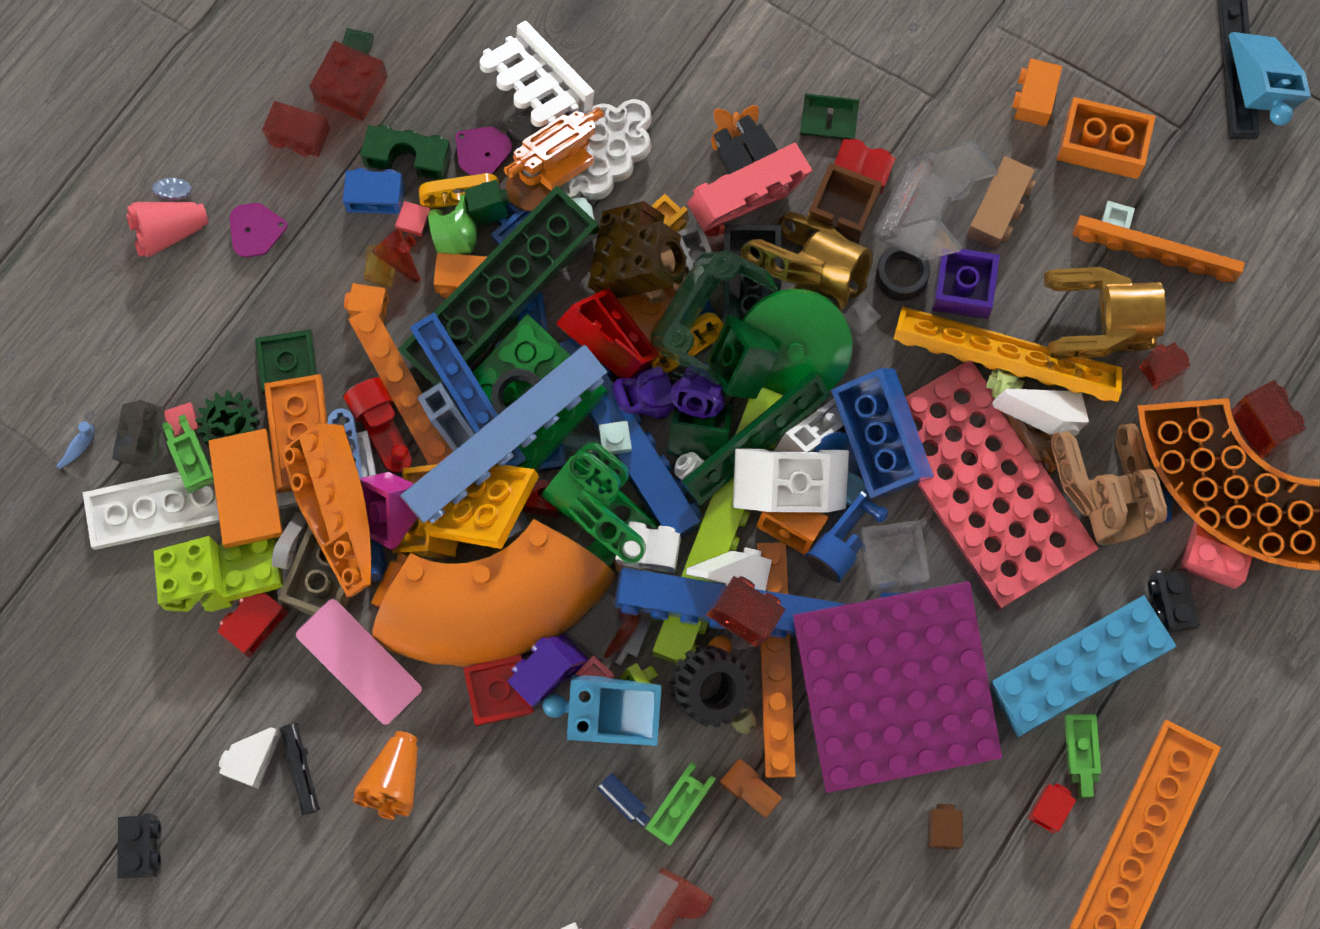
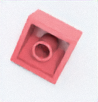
M1194 521L1179 570L1187 569V572L1236 589L1246 581L1253 556L1242 553L1220 541Z

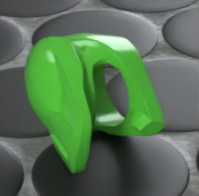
M461 194L458 205L450 214L442 216L443 213L439 209L429 211L430 231L438 253L464 255L471 254L475 249L477 243L476 224L469 212L466 194Z

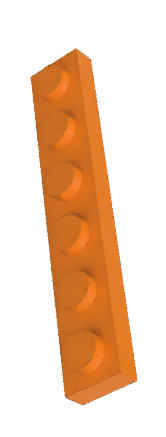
M1083 215L1079 216L1072 233L1073 236L1079 237L1083 242H1097L1115 251L1125 250L1139 258L1159 260L1166 266H1180L1187 268L1189 272L1194 274L1211 275L1221 282H1236L1242 274L1245 262Z
M372 306L348 320L428 464H439L453 451L430 422L418 400L422 392L377 311Z

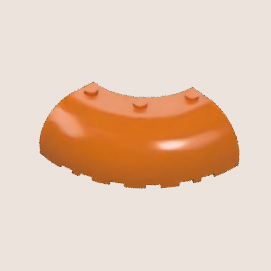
M1229 398L1138 405L1141 431L1156 472L1169 493L1194 521L1220 541L1247 555L1286 567L1320 570V479L1301 478L1286 474L1270 466L1255 454L1245 443L1237 429L1232 416Z
M533 519L527 529L513 543L500 552L478 561L447 564L429 561L410 553L381 603L374 622L372 637L384 649L396 655L434 665L466 667L521 655L532 651V647L541 638L547 639L552 636H559L572 626L574 627L603 598L616 579V576L602 560L587 549Z

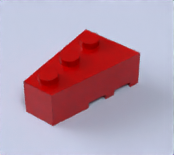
M609 288L573 304L555 323L581 346L586 345L592 354L619 378L636 376L639 371L649 367L660 356Z

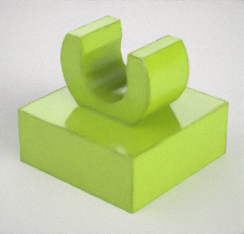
M636 663L628 667L619 679L652 683L658 674L653 666H649L642 671Z

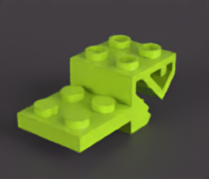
M210 536L154 550L158 604L164 610L189 612L201 599V606L204 607V610L213 612L232 607V601L282 588L284 585L282 568L272 566L273 551L278 537L225 549L223 544L218 545Z

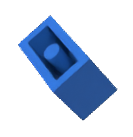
M356 168L354 171L346 170L343 203L346 211L399 214L403 206L405 189L402 173L391 169H385L382 172H374L365 168Z

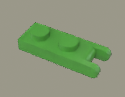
M693 762L689 764L645 828L670 847L716 781V778L711 775L704 785L692 777L691 774L697 766Z

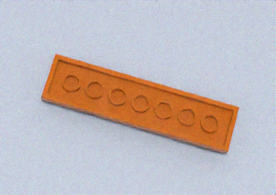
M1168 720L1163 721L1068 929L1141 928L1221 749L1220 746Z

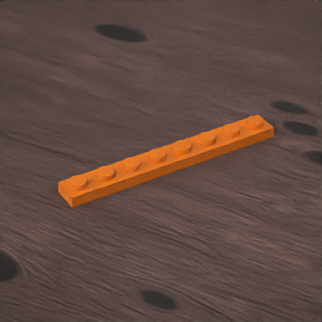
M783 542L757 543V550L762 551L761 557L772 560L765 591L788 594L786 544ZM760 631L765 779L795 778L790 635H786L784 639L769 637L768 632Z

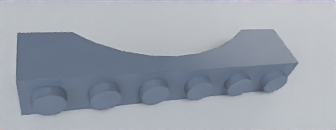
M438 383L418 397L430 422L439 431L453 452L476 434L444 383ZM522 510L503 547L513 543L529 526V522Z

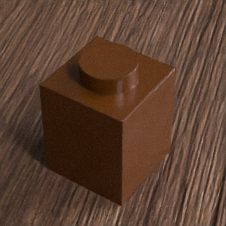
M937 804L936 809L929 811L928 848L961 849L963 847V810H955V805Z

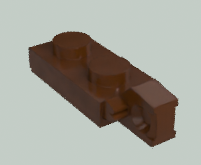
M1002 412L1031 456L1034 457V460L1037 463L1041 462L1048 474L1057 471L1051 447L1053 435Z

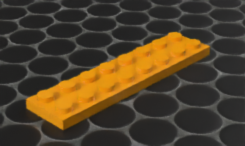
M904 306L901 308L893 339L899 340L903 345H917L927 348L928 351L935 354L945 353L952 355L963 362L973 361L981 363L988 369H1002L1009 371L1017 377L1023 378L1027 376L1038 379L1042 384H1055L1066 387L1073 393L1084 392L1094 395L1102 401L1112 400L1118 402L1122 392V367L1090 358H1051L1049 356V347Z

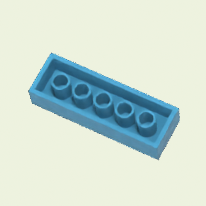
M1145 595L996 678L989 684L990 693L1015 735L1019 738L1174 649L1176 644Z

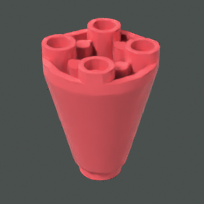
M195 202L131 203V206H127V222L130 230H136L137 240H135V246L139 257L144 255L146 257L153 256L201 230L202 226L208 225L206 210L202 203L196 205Z

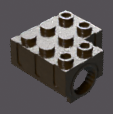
M645 201L602 211L600 232L597 235L595 253L590 270L591 276L587 287L596 293L609 288L618 299L673 286V282L682 284L687 259L680 245L682 235L664 224L665 215ZM664 245L669 246L674 254L675 268L672 274L664 268L661 260V250Z

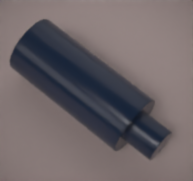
M613 773L606 777L597 787L630 823L635 820L643 828L650 821V818L643 812L646 807Z

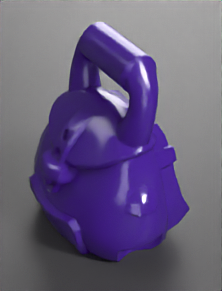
M701 361L691 363L682 378L675 382L670 390L673 405L678 408V411L703 419L714 417L723 409L725 404L721 385L707 363Z
M661 366L646 367L634 377L616 380L612 386L618 408L626 414L643 413L656 419H664L675 409L670 395L672 385L668 375ZM623 386L627 387L629 398L631 403L633 404V407H630Z

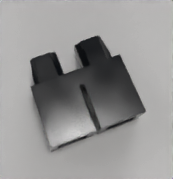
M749 115L736 122V126L741 133L738 137L733 139L727 128L714 134L717 156L722 161L729 175L778 151L762 124L756 125Z

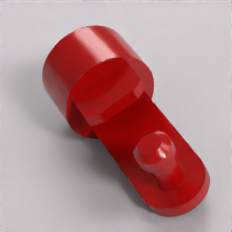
M373 377L351 387L343 395V399L352 413L355 422H361L365 431L368 432L369 438L384 467L394 474L403 473V468L410 467L412 456L393 421L395 412L391 406L394 404V401L380 377Z

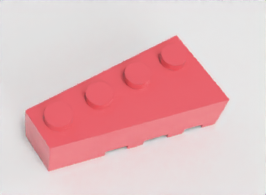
M795 142L730 175L726 174L709 185L704 183L693 190L694 195L687 202V205L703 232L788 197L813 170Z

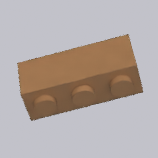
M1004 156L966 236L996 250L1001 241L1006 243L1013 230V227L1009 226L1012 218L1018 220L1025 205L1020 203L1023 195L1029 197L1036 181L1031 179L1035 169Z

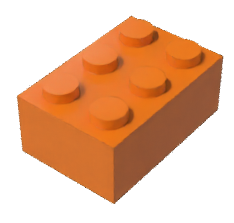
M1073 97L1066 114L1056 160L1138 179L1146 164L1156 116Z

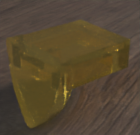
M380 245L367 246L365 253L367 262L363 279L382 287H392L399 254Z

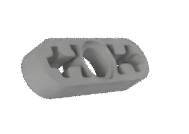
M296 512L278 539L272 556L273 567L283 569L291 567L309 526L302 513Z

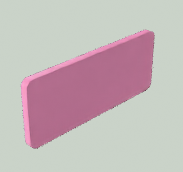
M335 599L328 600L296 632L297 639L384 725L389 724L422 691L421 685Z

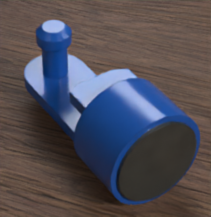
M867 489L859 494L830 532L822 533L805 554L811 567L830 581L839 583L857 561L856 554L861 547L860 537L852 534L846 543L842 540L862 515L867 512L879 523L884 522L888 517V509L872 502L873 498L869 497Z

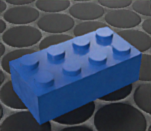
M880 368L832 389L870 498L886 497L934 477L895 369Z

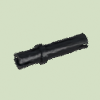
M292 723L282 726L279 730L286 751L284 759L289 762L301 815H307L321 809L306 758L308 750L303 747L298 723Z

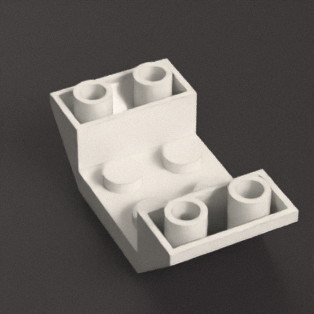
M735 449L733 507L766 512H832L846 509L849 451L770 452L765 449Z

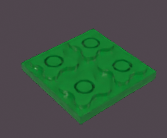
M527 314L473 372V375L492 403L491 393L493 385L498 377L508 370L518 368L529 370L542 380L570 357L571 354ZM522 380L509 384L503 395L506 408L531 389L533 385ZM602 384L593 392H590L587 388L579 395L582 401L569 411L564 407L556 414L560 419L548 429H545L542 425L534 432L537 438L525 448L519 444L518 447L526 458V461L519 466L535 469L536 471L609 391Z

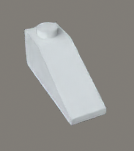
M1005 389L992 402L994 408L1050 435L1056 432L1068 431L1073 436H1076L1089 423L1082 393L1056 390Z
M832 399L786 432L773 452H812L821 443L820 441L824 436L833 432L843 431L845 427L835 399Z
M744 548L743 553L730 551L689 567L686 574L715 583L765 591L772 560L761 557L762 551Z

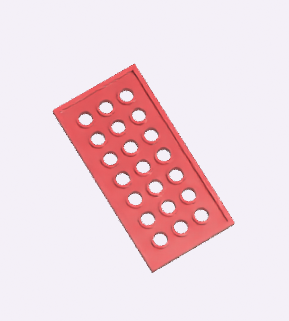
M969 361L962 363L905 398L913 419L921 424V430L918 431L922 445L932 443L937 448L935 455L927 456L934 477L917 485L998 609L1001 610L1095 553L1099 548L1041 462L1037 463L1034 460V457L1031 456L1002 411L993 407L992 402L995 399L992 397V390L986 388L987 382L974 363ZM958 391L965 392L969 396V402L966 404L957 403L954 399V394ZM934 405L943 407L945 416L942 418L933 417L930 413V408ZM972 415H980L984 418L985 425L980 428L971 425L969 418ZM948 429H956L960 432L961 439L957 442H952L947 439L945 432ZM989 438L997 439L1001 445L1000 450L990 451L986 447L985 441ZM965 452L973 453L976 456L977 463L972 466L966 465L962 462L961 455ZM1012 462L1016 466V473L1014 475L1005 474L1001 469V464ZM942 466L951 469L953 477L949 480H943L938 476L937 469ZM980 476L989 477L993 484L992 488L987 490L980 488L977 484V478ZM1022 485L1028 486L1032 490V497L1030 499L1021 498L1017 493V488ZM957 490L966 492L968 502L965 504L955 502L953 493ZM996 500L1005 501L1008 505V512L1004 514L996 512L993 508V502ZM1037 509L1044 510L1048 514V522H1037L1033 517V512ZM973 514L980 515L984 519V526L981 528L972 527L969 523V516ZM1012 524L1021 525L1024 529V536L1021 538L1013 537L1009 532V526ZM1054 533L1062 535L1065 540L1064 546L1060 548L1054 547L1050 543V535ZM989 538L996 539L1000 544V550L994 553L989 552L985 547V540ZM1026 549H1037L1041 556L1040 561H1029L1025 556ZM1006 562L1012 563L1016 568V575L1013 577L1005 576L1001 572V565Z

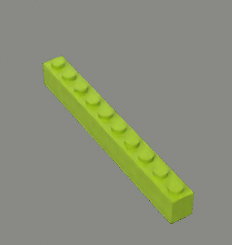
M762 388L757 399H749L736 435L783 395ZM778 441L769 448L775 449ZM734 478L712 495L681 577L707 581L687 575V568L727 552L737 550L741 538L736 537L740 526L745 528L750 511L733 507ZM669 616L668 620L663 622L653 649V656L677 665L676 663L679 659L684 661L687 658L686 652L689 650L694 653L696 652V647H699V645L695 644L698 635H705L709 622L698 621L697 625L681 623L678 617Z

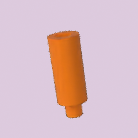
M399 553L395 562H389L370 604L380 608L389 587L408 556Z

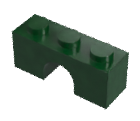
M380 124L377 126L368 125L360 156L365 167L385 170L392 169L393 162L398 156L411 154L416 157L414 167L417 177L444 180L452 151L449 140L442 136L431 135L429 137L419 135L413 130L398 131Z

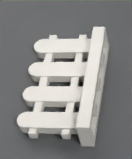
M527 21L517 25L516 38L509 36L505 38L504 45L493 51L489 48L483 51V56L480 59V69L485 73H492L495 70L500 73L497 76V87L503 91H508L512 88L517 91L514 94V105L517 108L524 109L531 105L534 109L531 112V123L534 126L542 127L550 124L568 111L574 113L580 109L584 114L592 109L594 90ZM518 57L522 60L509 69L505 66ZM535 75L539 78L526 87L522 83ZM551 93H554L556 96L545 104L539 101Z

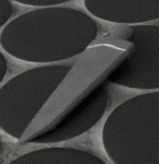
M639 611V615L632 617L618 639L615 640L612 647L619 650L613 661L616 666L623 668L629 656L637 659L640 656L642 646L654 619L651 618V613Z

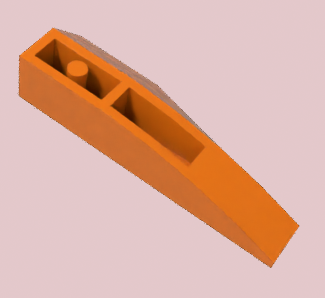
M316 423L282 448L281 453L296 502L346 596L353 597L371 585V547L366 504L344 426Z

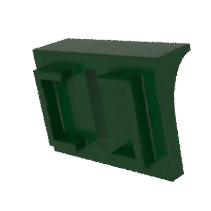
M805 93L800 135L841 140L855 139L860 99ZM828 108H833L831 130L826 129Z

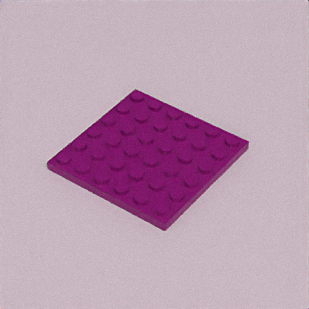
M969 581L792 615L826 793L1002 759L973 594Z

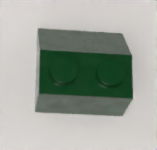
M728 315L706 363L726 395L757 399L766 383V378L772 366L777 361L779 351L768 335L740 319Z
M724 404L723 409L716 416L707 417L706 419L678 411V408L675 406L670 426L667 454L680 457L683 454L694 452L706 461L728 442L734 406Z

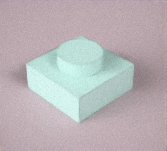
M1107 201L1101 221L1129 229L1135 208Z
M628 421L599 425L601 444L611 454L632 452Z

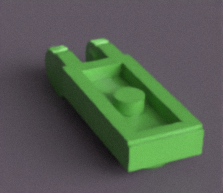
M184 414L179 416V423L182 429H184V434L175 437V432L169 422L163 423L162 427L168 439L166 441L182 481L190 494L214 483V478L197 435L192 430Z

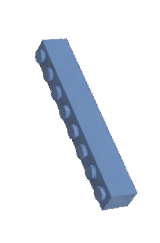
M582 346L403 492L400 497L422 523H425L427 520L431 524L446 513L442 509L450 501L457 504L469 494L465 490L473 482L478 486L492 474L488 471L496 463L500 467L514 457L511 451L519 444L525 448L537 438L534 432L542 425L545 429H548L560 419L556 414L564 407L569 411L581 402L582 399L579 395L587 388L590 392H593L605 381L601 377L607 371L587 346Z

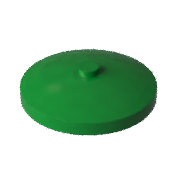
M804 289L781 290L761 299L744 317L743 322L768 335L779 351L777 361L772 366L763 388L785 395L813 371L820 376L829 391L841 380L847 371L852 356L850 328L840 309L826 297Z

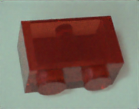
M274 101L262 131L268 143L276 148L282 149L287 147L293 149L301 156L308 157L312 155L319 157L330 127L324 116Z

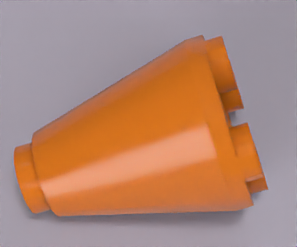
M397 731L394 737L388 740L355 788L353 802L356 805L374 808L378 810L377 814L380 817L394 820L396 815L409 816L414 806L418 746L416 745L418 739L414 735Z

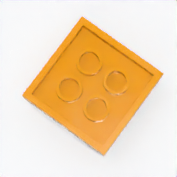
M495 464L488 470L492 474L478 486L475 482L468 486L465 490L469 494L457 504L450 501L442 508L446 513L432 524L428 521L424 530L430 537L502 549L539 475L535 469L509 465L500 467L499 464Z

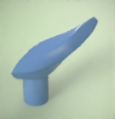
M86 421L79 423L78 429L80 433L74 437L65 455L56 465L59 469L71 463L86 450L94 436L93 424L90 425Z

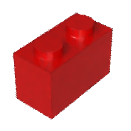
M265 592L241 598L239 600L240 605L233 613L229 612L221 620L220 628L217 631L249 658L288 614L281 605Z

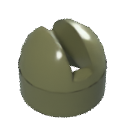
M744 708L740 710L742 713L740 717L736 718L733 716L731 718V724L740 734H749V728L755 729L757 721L750 708Z

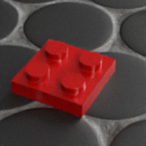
M522 655L463 667L476 727L534 714L533 707L507 682L514 675L511 670L522 660Z

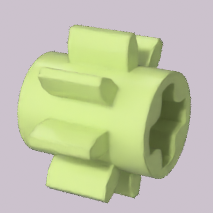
M999 369L997 372L992 370L986 388L992 389V397L996 399L1005 389H1022L1024 381L1019 380V377L1012 375L1009 371Z

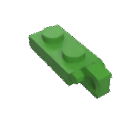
M1065 715L1071 783H1077L1078 799H1091L1094 797L1093 783L1099 782V775L1101 774L1097 715Z

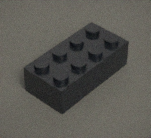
M725 224L723 325L728 315L743 321L748 311L757 302L772 293L781 291L780 279L746 265L741 258L740 252L745 244L754 239H761L781 247V225ZM750 247L751 255L756 259H760L759 251L754 247ZM775 257V264L781 269V259Z

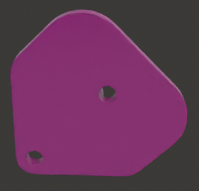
M495 127L461 130L455 135L459 167L469 176L485 173L494 174L512 151V143L509 137Z
M261 203L239 205L231 211L229 217L233 249L239 256L244 258L267 254L288 228V224L283 218Z

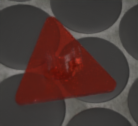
M397 228L380 242L372 252L414 283L421 281L409 252L417 242L411 234L404 238L402 232Z

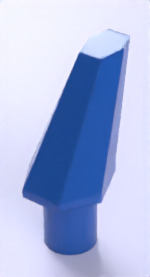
M372 540L371 580L380 581L382 574L387 568L383 545Z

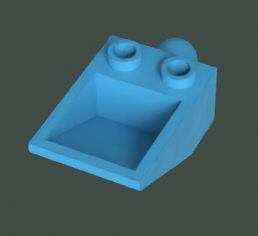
M1231 32L1229 39L1245 108L1271 110L1270 120L1275 125L1283 126L1288 124L1293 116L1292 110L1311 97L1305 71L1276 37Z
M572 675L570 701H565L559 694H551L544 699L543 710L551 718H558L564 713H569L567 740L657 746L661 685L601 676ZM582 691H588L591 698L589 700H581L579 694ZM580 721H585L589 727L588 729L578 728L577 724Z

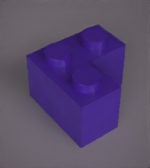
M566 635L552 636L547 639L543 637L532 647L533 654L527 661L522 659L513 667L511 672L514 675L507 682L534 707L542 704L544 699L561 683L571 680L572 675H575L589 658Z

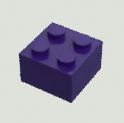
M943 246L938 262L932 311L988 319L993 308L1000 255Z

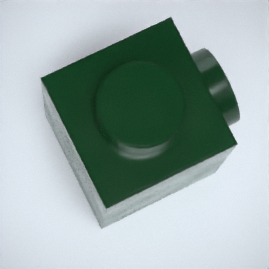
M497 179L465 189L469 212L477 227L509 217L507 206L511 205L509 194L506 188L501 190Z

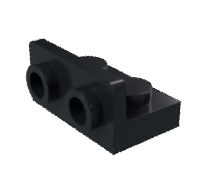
M1187 569L1164 573L1162 570L1155 571L1150 576V580H1148V591L1150 597L1155 599L1157 609L1154 611L1167 632L1198 628L1200 623Z
M147 813L143 816L118 817V879L157 877V869L161 868V853L157 851V839L161 838L162 827L156 815Z

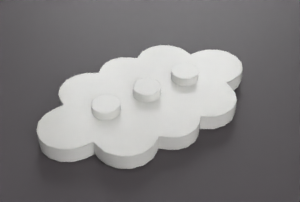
M631 99L622 103L617 109L609 104H598L586 113L587 115L599 107L602 109L604 117L594 123L595 135L589 138L587 151L594 157L593 165L561 186V189L571 199L579 198L581 195L589 200L604 199L613 190L614 182H620L630 177L634 168L633 163L641 161L648 156L652 145L646 130L651 124L652 116L650 108L645 102Z

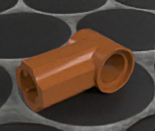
M738 759L719 783L736 798H742L766 819L781 801L782 797L758 778L759 775L749 765Z

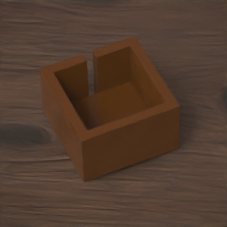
M830 163L809 209L808 217L832 226L847 240L859 244L879 197L882 183Z

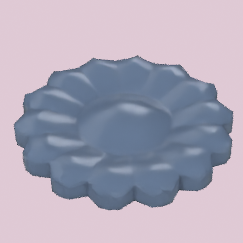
M174 177L158 180L153 184L152 191L160 199H167L173 202L187 198L191 194L192 187L189 182Z

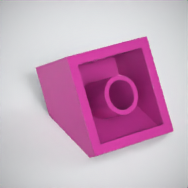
M390 472L360 478L366 504L370 538L389 549H394L399 545L418 518L400 497L413 483Z

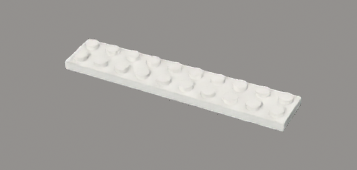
M358 432L363 477L377 475L368 432ZM349 443L351 452L353 453L354 447L352 444ZM271 451L273 471H274L273 455H272V451ZM179 472L83 492L90 544L94 550L220 523L214 483L189 494ZM277 491L279 510L298 506L293 491L278 493Z

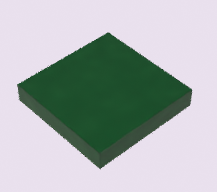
M312 330L255 338L262 394H265L264 383L318 374Z

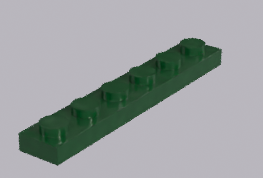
M812 371L681 481L694 502L702 505L734 478L735 449L767 450L784 436L786 432L831 396L817 373Z

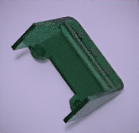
M708 251L699 256L651 333V343L659 353L719 385L721 379L711 367L688 355L694 343V336L690 329L721 280H730L740 273L774 292L779 288L768 271L729 251Z

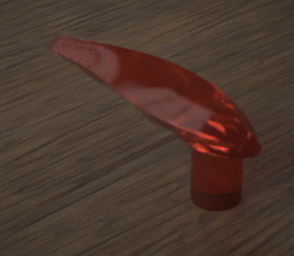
M622 608L617 609L616 612L625 623L617 630L616 636L608 646L604 654L606 659L615 653L629 638L640 622L641 613L639 615H628L621 613Z

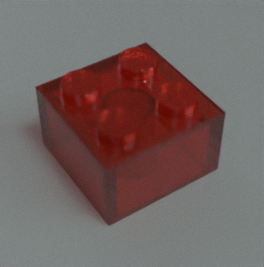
M334 41L309 87L315 101L364 121L388 75L383 61Z
M1275 380L1245 395L1231 410L1235 423L1255 454L1262 460L1290 445L1306 430L1302 415L1293 409L1288 401L1287 392L1283 387L1278 386Z
M733 576L723 585L705 615L754 647H757L769 638L786 609L780 605L781 601L770 593L762 594L754 589L755 584L743 576H739V578Z

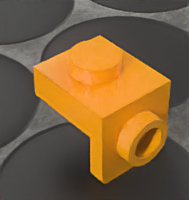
M666 194L661 196L652 205V207L665 215L664 224L676 232L683 230L687 226L688 209L685 206L680 208Z

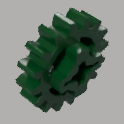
M226 390L225 397H221L216 392L214 401L205 399L208 406L206 409L198 408L202 417L195 419V422L198 426H201L197 433L204 437L203 442L207 446L209 445V440L218 439L215 434L217 436H232L256 431L253 426L260 425V421L254 416L259 413L256 407H251L253 403L249 398L243 400L244 397L240 392L233 397L232 393ZM228 405H234V406H238V407L235 408V409H232V408L228 407ZM231 418L229 419L230 424L225 426L226 419Z

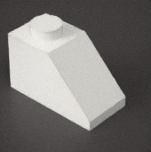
M270 727L232 744L229 751L225 750L219 761L221 769L219 773L259 789L281 738V732Z

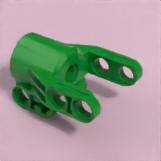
M588 443L582 449L580 448L574 456H571L541 495L542 498L578 527L586 530L627 563L638 562L646 552L644 539L628 526L629 522L647 523L652 529L658 530L659 525L656 520L619 491L629 478L628 468L598 443ZM589 449L597 451L600 459L585 451ZM605 460L610 462L607 465L604 464ZM616 469L621 472L619 476L614 472ZM619 505L627 506L630 510V517L626 520L618 518L615 508ZM604 522L613 523L617 529L616 535L613 537L605 536L601 531V525ZM635 541L640 546V553L636 556L627 554L624 549L625 543Z

